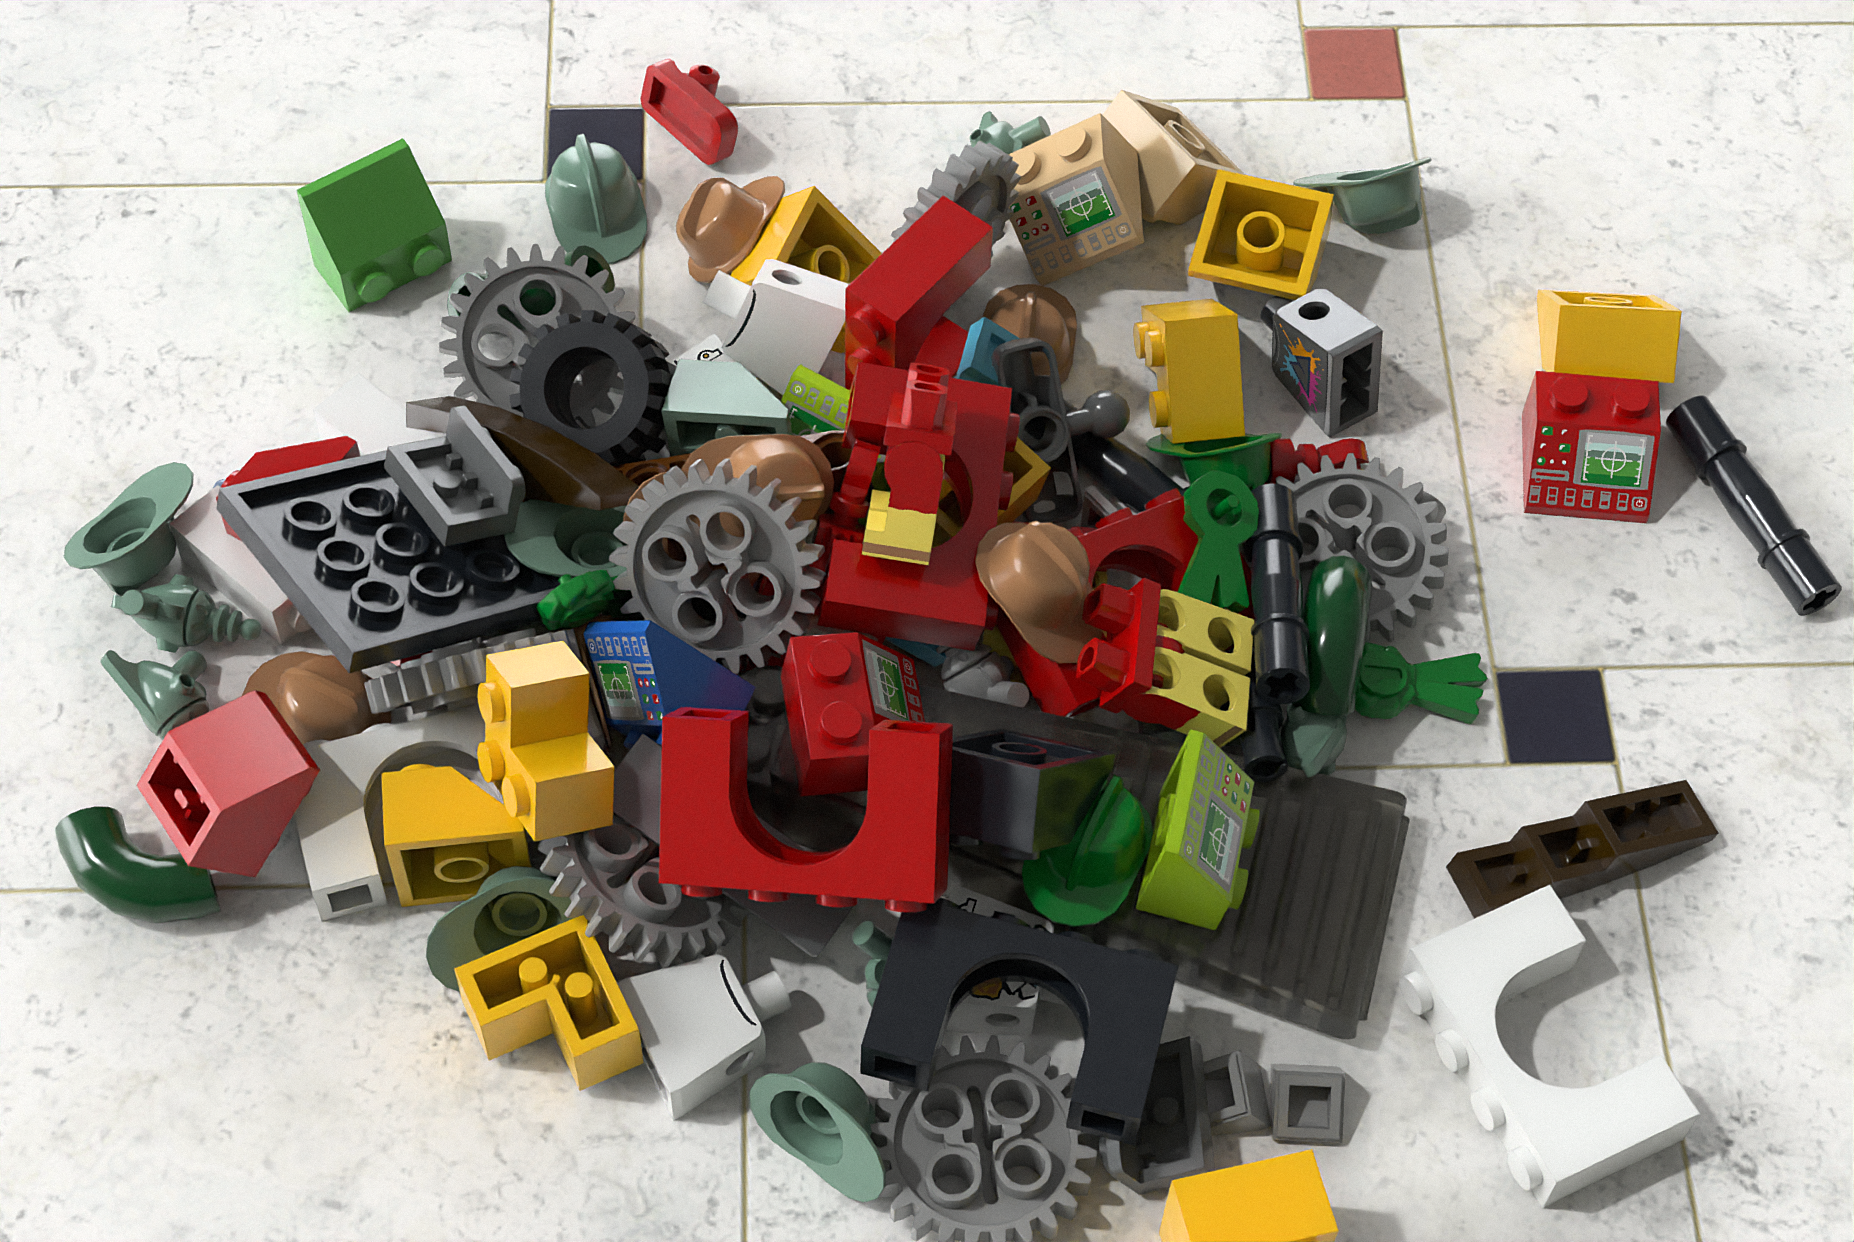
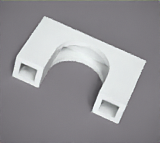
M360 373L313 409L320 440L349 436L357 441L360 456L385 451L388 446L438 437L432 431L407 428L406 410ZM217 485L169 523L180 557L249 618L257 620L264 631L279 644L283 645L295 634L307 631L311 626L242 541L226 533L221 514L216 509V497L219 493V488H221Z
M479 704L449 711L447 707L440 708L431 712L427 717L396 725L390 723L377 724L367 728L360 734L333 741L314 740L303 744L320 768V772L315 778L309 793L303 798L295 811L294 818L312 894L322 922L388 904L372 840L374 820L383 803L381 773L401 771L404 767L413 764H429L435 767L451 766L462 775L483 784L499 802L505 805L503 796L494 783H487L479 768L477 749L480 742H485L486 722L481 715ZM525 829L532 866L543 864L548 855L538 850V845L541 841L535 842Z
M1550 885L1411 947L1400 974V988L1407 1005L1415 1014H1423L1435 1033V1045L1441 1060L1450 1071L1459 1072L1471 1092L1470 1099L1476 1117L1484 1128L1496 1132L1508 1152L1507 1162L1513 1177L1524 1190H1532L1542 1208L1683 1141L1700 1114L1662 1055L1597 1085L1573 1089L1548 1085L1531 1077L1519 1068L1506 1053L1496 1028V1009L1511 997L1572 970L1586 941Z

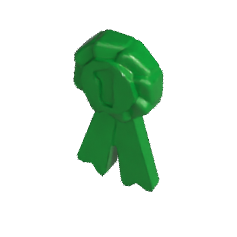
M1212 470L1194 481L1184 492L1185 514L1183 520L1198 536V542L1177 592L1209 604L1212 599V605L1239 613L1249 606V598L1238 545L1251 537L1254 531L1257 530L1258 502L1247 485L1239 477L1222 471Z
M607 570L589 571L574 578L570 574H565L558 579L560 585L544 597L536 608L541 621L548 630L555 631L559 628L572 629L593 620L601 613L621 620L628 619L633 613L622 614L620 608L632 597L631 590L615 589L613 581L618 576L610 577Z
M1366 642L1355 710L1362 716L1369 718L1392 719L1398 716L1410 704L1471 724L1479 715V708L1476 703L1484 692L1477 687L1482 686L1488 679L1486 674L1478 667L1481 656L1478 653H1471L1411 664L1406 661L1394 646L1385 647Z

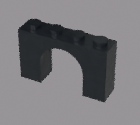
M939 898L934 904L927 903V909L924 911L901 912L861 1044L860 1074L929 1091L948 1022L962 1001L975 991L995 983L1024 982L1033 984L1053 993L1069 1007L1079 1023L1083 1036L1084 1051L1070 1101L1066 1128L1135 1146L1179 965L1165 962L1161 956L1148 950L1129 949L1121 951L1098 945L1092 938L1078 932L1063 931L1055 934L1031 928L1023 920L1011 915L995 914L988 917L962 910L956 903L945 898Z

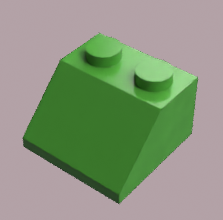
M403 138L296 190L314 266L348 312L367 303L376 302L385 297L389 292L421 276H428L437 271L441 266L452 261L446 223L409 145Z

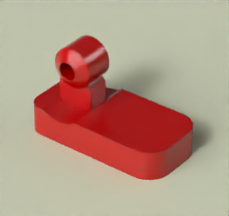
M670 58L649 65L646 69L640 98L643 109L703 163L712 165L730 157L733 154L738 135V123L734 114L715 97L720 79L718 71L708 65L699 64L692 66L689 73H683Z

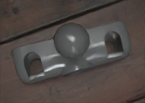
M1021 338L1002 343L994 349L991 363L997 374L998 386L1012 388L1010 413L1020 414L1018 438L1024 442L1023 430L1025 425L1031 419L1043 416L1045 421L1043 437L1037 443L1027 446L1051 467L1037 500L1022 513V516L1029 522L1038 521L1040 523L1052 524L1072 520L1081 513L1083 500L1071 437L1090 432L1093 436L1101 439L1113 438L1122 433L1130 421V408L1127 401L1119 393L1112 390H1100L1090 395L1081 409L1066 413L1056 355L1050 344L1038 338ZM1030 352H1043L1046 354L1050 365V375L1035 376ZM1053 472H1065L1069 475L1073 487V495H1057ZM1042 500L1052 501L1055 504V509L1037 513L1034 511V505Z

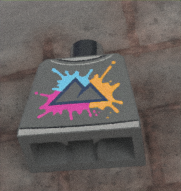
M1315 289L1294 301L1279 296L1272 297L1264 305L1260 318L1273 331V372L1320 429L1330 438L1378 412L1383 330L1327 289Z

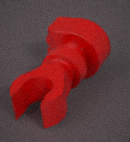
M1290 438L1271 441V473L1269 480L1264 484H1276L1278 476L1284 477L1294 484L1296 475L1298 476L1297 464L1299 463L1306 465L1313 474L1321 472V459L1324 455H1328L1335 469H1343L1348 453H1354L1357 469H1361L1360 464L1370 463L1365 443L1359 439L1349 438L1322 445L1317 449L1314 444H1299L1297 450H1295Z
M858 439L855 440L840 492H834L830 500L829 507L834 510L833 515L821 514L818 517L812 537V544L823 545L825 553H830L834 539L863 544L866 527L858 523L859 518L867 517L870 504L865 498L881 446Z

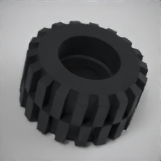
M582 310L581 318L569 312L557 316L558 328L556 329L543 324L534 332L540 340L535 347L524 343L518 355L526 359L523 370L512 368L510 378L511 382L520 385V393L509 395L511 409L522 412L523 417L548 426L597 454L611 466L646 461L643 453L647 450L659 453L667 444L659 437L665 428L662 407L676 366L666 361L665 358L670 355L661 343L652 339L650 333L611 313L605 316L596 310ZM602 359H613L619 366L624 381V393L621 404L615 414L605 423L594 428L583 429L575 421L570 408L572 384L577 375L589 364Z

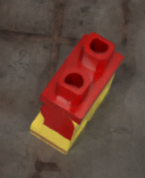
M910 363L906 392L892 391L883 445H887L884 464L885 478L891 491L872 490L862 555L929 565L944 475L946 455L951 456L958 404V402L946 400L950 369L946 367Z
M1143 578L1129 590L1101 583L1087 595L1083 605L1082 620L1085 621V624L1106 631L1107 637L1106 641L1095 637L1083 646L1078 656L1076 678L1101 689L1099 708L1115 714L1124 710L1128 716L1145 723L1162 724L1188 735L1190 729L1203 732L1219 748L1246 731L1250 678L1244 675L1251 671L1253 646L1251 627L1254 624L1253 619L1175 591L1161 589V584L1147 578ZM1234 644L1233 652L1225 653V650ZM1229 701L1228 711H1221L1220 707Z

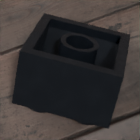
M1002 728L953 737L949 843L980 845L985 841L1000 845L999 853L1002 856L1020 860L1041 858L1042 850L1069 844L1113 769L1115 753Z

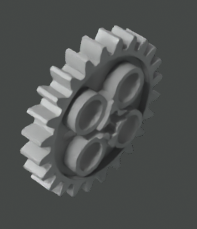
M978 141L974 148L968 144L965 145L960 157L955 154L950 155L944 172L937 168L933 171L932 182L928 189L924 187L918 189V202L914 207L905 208L903 215L906 221L902 227L894 230L891 236L896 241L944 195L993 227V246L996 241L1004 237L1003 229L1005 222L1014 213L1008 207L1019 196V192L1014 189L1021 179V176L1015 173L1019 164L1012 160L1013 157L991 143L985 144L982 141Z
M538 244L532 245L529 261L521 262L518 254L512 247L507 248V266L502 269L489 257L485 258L483 265L487 278L482 281L475 275L466 273L464 283L471 292V295L467 297L451 293L449 297L450 304L461 313L460 317L446 316L441 319V327L456 334V338L439 342L440 353L457 356V360L443 368L444 377H462L464 380L454 391V397L466 399L474 396L476 402L500 407L523 417L522 412L511 409L509 395L520 393V385L511 382L510 378L512 368L523 370L526 359L519 356L518 353L524 343L529 345V339L520 329L503 319L497 313V309L501 306L507 307L526 330L538 338L534 334L543 324L554 329L558 328L556 317L568 312L581 318L582 310H596L605 316L611 313L633 323L636 317L635 312H617L615 309L624 298L625 291L618 289L605 293L602 288L607 281L609 272L605 269L598 272L592 278L585 274L588 262L586 255L580 257L572 267L565 265L564 247L561 246L557 248L551 261L543 260ZM540 288L551 294L554 298L555 306L552 311L545 315H532L522 307L520 298L527 290ZM501 332L510 338L514 349L505 359L492 360L485 357L479 350L478 343L480 339L487 333ZM602 359L589 364L579 373L582 380L579 383L573 382L570 391L571 412L575 421L579 420L587 429L596 426L592 413L594 408L610 416L614 413L615 406L607 395L609 391L623 395L624 381L617 376L621 370L613 359Z
M1348 453L1343 469H1335L1328 455L1322 456L1321 472L1313 474L1303 463L1297 464L1298 482L1295 484L1284 477L1278 476L1276 484L1288 487L1296 496L1299 535L1302 541L1316 548L1313 553L1301 557L1299 560L1303 586V609L1308 582L1315 567L1321 561L1332 556H1347L1355 559L1349 552L1356 549L1357 560L1366 567L1372 580L1385 586L1381 590H1377L1372 586L1365 643H1370V632L1377 630L1389 643L1394 641V622L1396 620L1413 629L1416 626V612L1413 606L1429 611L1433 608L1434 595L1428 588L1443 589L1445 572L1438 567L1448 565L1449 548L1439 545L1446 541V524L1433 523L1438 518L1437 502L1432 501L1419 504L1423 497L1424 485L1421 482H1417L1403 489L1404 469L1398 467L1387 477L1380 475V458L1377 457L1372 459L1366 470L1357 469L1354 453ZM1347 504L1355 505L1363 510L1361 514L1353 518L1339 517L1333 511L1339 506ZM1310 514L1316 515L1324 523V529L1314 520L1306 517ZM1245 540V541H1243V552H1244V555L1246 556V554H1245V543H1246V540ZM1334 542L1341 550L1336 555L1334 554ZM1392 546L1402 550L1405 555L1396 561H1385L1377 557L1375 553L1383 547ZM1247 561L1246 563L1251 570V563Z
M697 459L689 467L688 478L681 469L674 466L663 475L664 485L655 479L649 482L641 490L646 501L635 498L624 509L632 521H623L613 533L619 540L627 544L626 546L618 547L609 556V561L627 568V571L621 573L613 581L615 589L631 590L632 597L620 608L622 614L640 611L645 618L643 621H653L720 664L722 658H725L728 667L734 674H738L746 665L747 654L760 668L771 658V648L781 655L786 653L791 637L790 633L802 636L811 624L803 613H814L822 602L818 595L808 589L820 587L827 578L826 572L809 566V564L818 560L825 552L823 545L805 543L804 538L817 525L815 520L796 522L792 516L802 501L798 496L781 503L776 499L781 480L776 478L762 489L756 485L757 466L751 465L740 478H734L730 459L722 460L716 466L713 476L710 475L704 460ZM721 512L732 513L741 520L745 529L744 537L732 536L724 530L719 519ZM693 514L699 518L700 527L689 519L690 515ZM663 538L675 539L683 546L687 555L686 562L675 561L667 555L662 544ZM708 561H710L713 565H719L721 563H724V565L728 569V573H726L723 569H717L712 571V569L709 567ZM757 572L768 577L773 584L775 594L766 596L755 591L750 584L749 573ZM699 597L710 602L715 609L716 620H707L699 616L693 609L692 598ZM735 606L739 611L746 614L745 619H741L737 616L735 612Z
M535 628L502 636H500V633L490 634L433 650L431 653L422 655L419 659L400 664L402 670L364 682L371 712L376 714L411 706L413 714H418L447 707L449 711L478 703L479 684L486 682V655L564 641L579 661H582L574 629L562 630L537 636Z
M614 814L613 825L541 840L538 845V850L548 855L540 867L541 873L558 877L549 890L550 895L569 897L572 901L564 915L567 918L584 915L590 921L585 930V935L589 938L601 931L610 935L609 951L613 953L623 943L632 946L634 959L638 963H642L649 951H654L662 967H668L676 955L684 963L696 960L700 954L705 957L712 956L721 945L725 947L741 926L740 923L749 912L724 893L712 897L687 896L681 893V885L659 883L660 847ZM628 876L631 877L628 883L622 885Z
M966 1035L961 1038L958 1055L951 1056L947 1049L941 1045L929 1091L889 1081V1093L893 1099L877 1098L875 1102V1116L882 1122L870 1124L872 1129L870 1138L875 1146L879 1147L877 1149L886 1170V1187L879 1198L898 1195L891 1205L890 1218L893 1222L913 1215L915 1218L912 1225L911 1239L918 1241L933 1230L938 1233V1242H954V1240L961 1242H1006L1012 1239L1015 1242H1033L1032 1231L1036 1229L1043 1236L1053 1240L1056 1238L1058 1223L1054 1214L1069 1220H1073L1076 1217L1078 1203L1072 1195H1088L1091 1178L1082 1171L1094 1169L1097 1151L1084 1145L1094 1141L1095 1135L1066 1128L1071 1098L1065 1099L1070 1091L1072 1076L1066 1073L1050 1080L1047 1077L1051 1061L1050 1056L1046 1054L1032 1065L1024 1062L1025 1043L1021 1041L1013 1048L1009 1056L1000 1054L999 1041L995 1035H991L988 1040L985 1052H975L970 1038ZM969 1091H976L980 1096L985 1146L987 1150L992 1151L990 1176L998 1200L995 1204H988L984 1199L979 1148L976 1143H972L974 1118L971 1104L967 1097ZM1004 1101H1015L1022 1104L1028 1113L1016 1119L1006 1118L1000 1115L994 1107ZM936 1110H947L953 1113L959 1121L953 1126L940 1128L931 1125L924 1117ZM1015 1166H1027L1033 1169L1040 1179L1029 1185H1019L1012 1182L1005 1172ZM947 1175H957L964 1178L970 1184V1188L957 1195L947 1194L941 1191L935 1185V1182Z

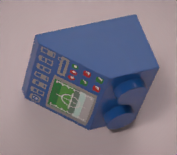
M651 620L589 622L583 633L606 724L627 736L623 744L629 750L632 749L642 734L662 747V717L680 707L744 711L756 688Z

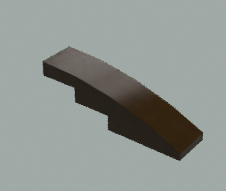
M453 396L406 402L407 428L445 434L451 408L466 406L479 424L489 431L492 440L512 465H515L522 473L525 482V498L594 510H605L627 505L629 498L639 488L638 485L592 451L548 426L500 407Z
M1687 780L1585 801L1573 816L1523 826L1508 842L1457 852L1447 864L1446 869L1475 919L1548 885L1552 887L1559 899L1593 889L1708 843L1719 833Z

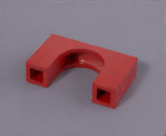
M943 195L845 288L846 389L850 390L858 362L909 370L910 363H922L950 369L949 377L951 378L957 375L969 332L943 316V314L991 267L992 226Z
M858 362L849 393L842 448L853 449L855 440L858 439L881 446L879 454L886 455L887 445H883L892 391L906 392L909 370ZM949 377L946 400L955 401L958 404L951 456L946 455L943 478L954 490L960 503L962 528L945 543L931 548L929 565L862 555L863 544L834 539L825 566L827 578L823 582L818 626L974 651L984 629H994L999 604L991 597L980 581L975 561L978 544L990 529L997 526L998 510L1007 511L1011 498L1013 472L1003 471L1005 451L1014 452L1020 424V414L1010 413L1012 388Z
M1178 488L1155 497L1145 504L1146 510L1133 515L1129 507L1111 513L1097 522L1095 525L1097 529L1089 533L1083 534L1079 526L1068 529L1069 532L1078 538L1086 550L1090 564L1088 582L1091 587L1096 570L1117 569L1134 574L1141 579L1147 578L1161 584V589L1178 591L1198 542V536L1183 520L1185 514L1184 496L1181 495ZM1240 552L1249 606L1237 614L1254 620L1251 599V570ZM999 605L996 625L1049 728L1098 708L1100 705L1101 689L1076 678L1077 663L1059 664L1041 656L1023 638ZM1102 631L1101 640L1106 641V637ZM1234 644L1228 647L1225 652L1233 650Z
M680 707L662 717L659 883L681 885L682 894L694 897L718 896L722 894L723 888L748 890L749 899L761 902L786 901L790 899V893L816 895L817 904L829 907L855 906L858 904V898L885 900L886 909L896 912L924 911L927 909V903L934 904L947 890L953 724L883 720L870 729L867 809L858 834L850 844L828 852H806L794 849L778 841L762 826L752 809L747 790L749 711Z

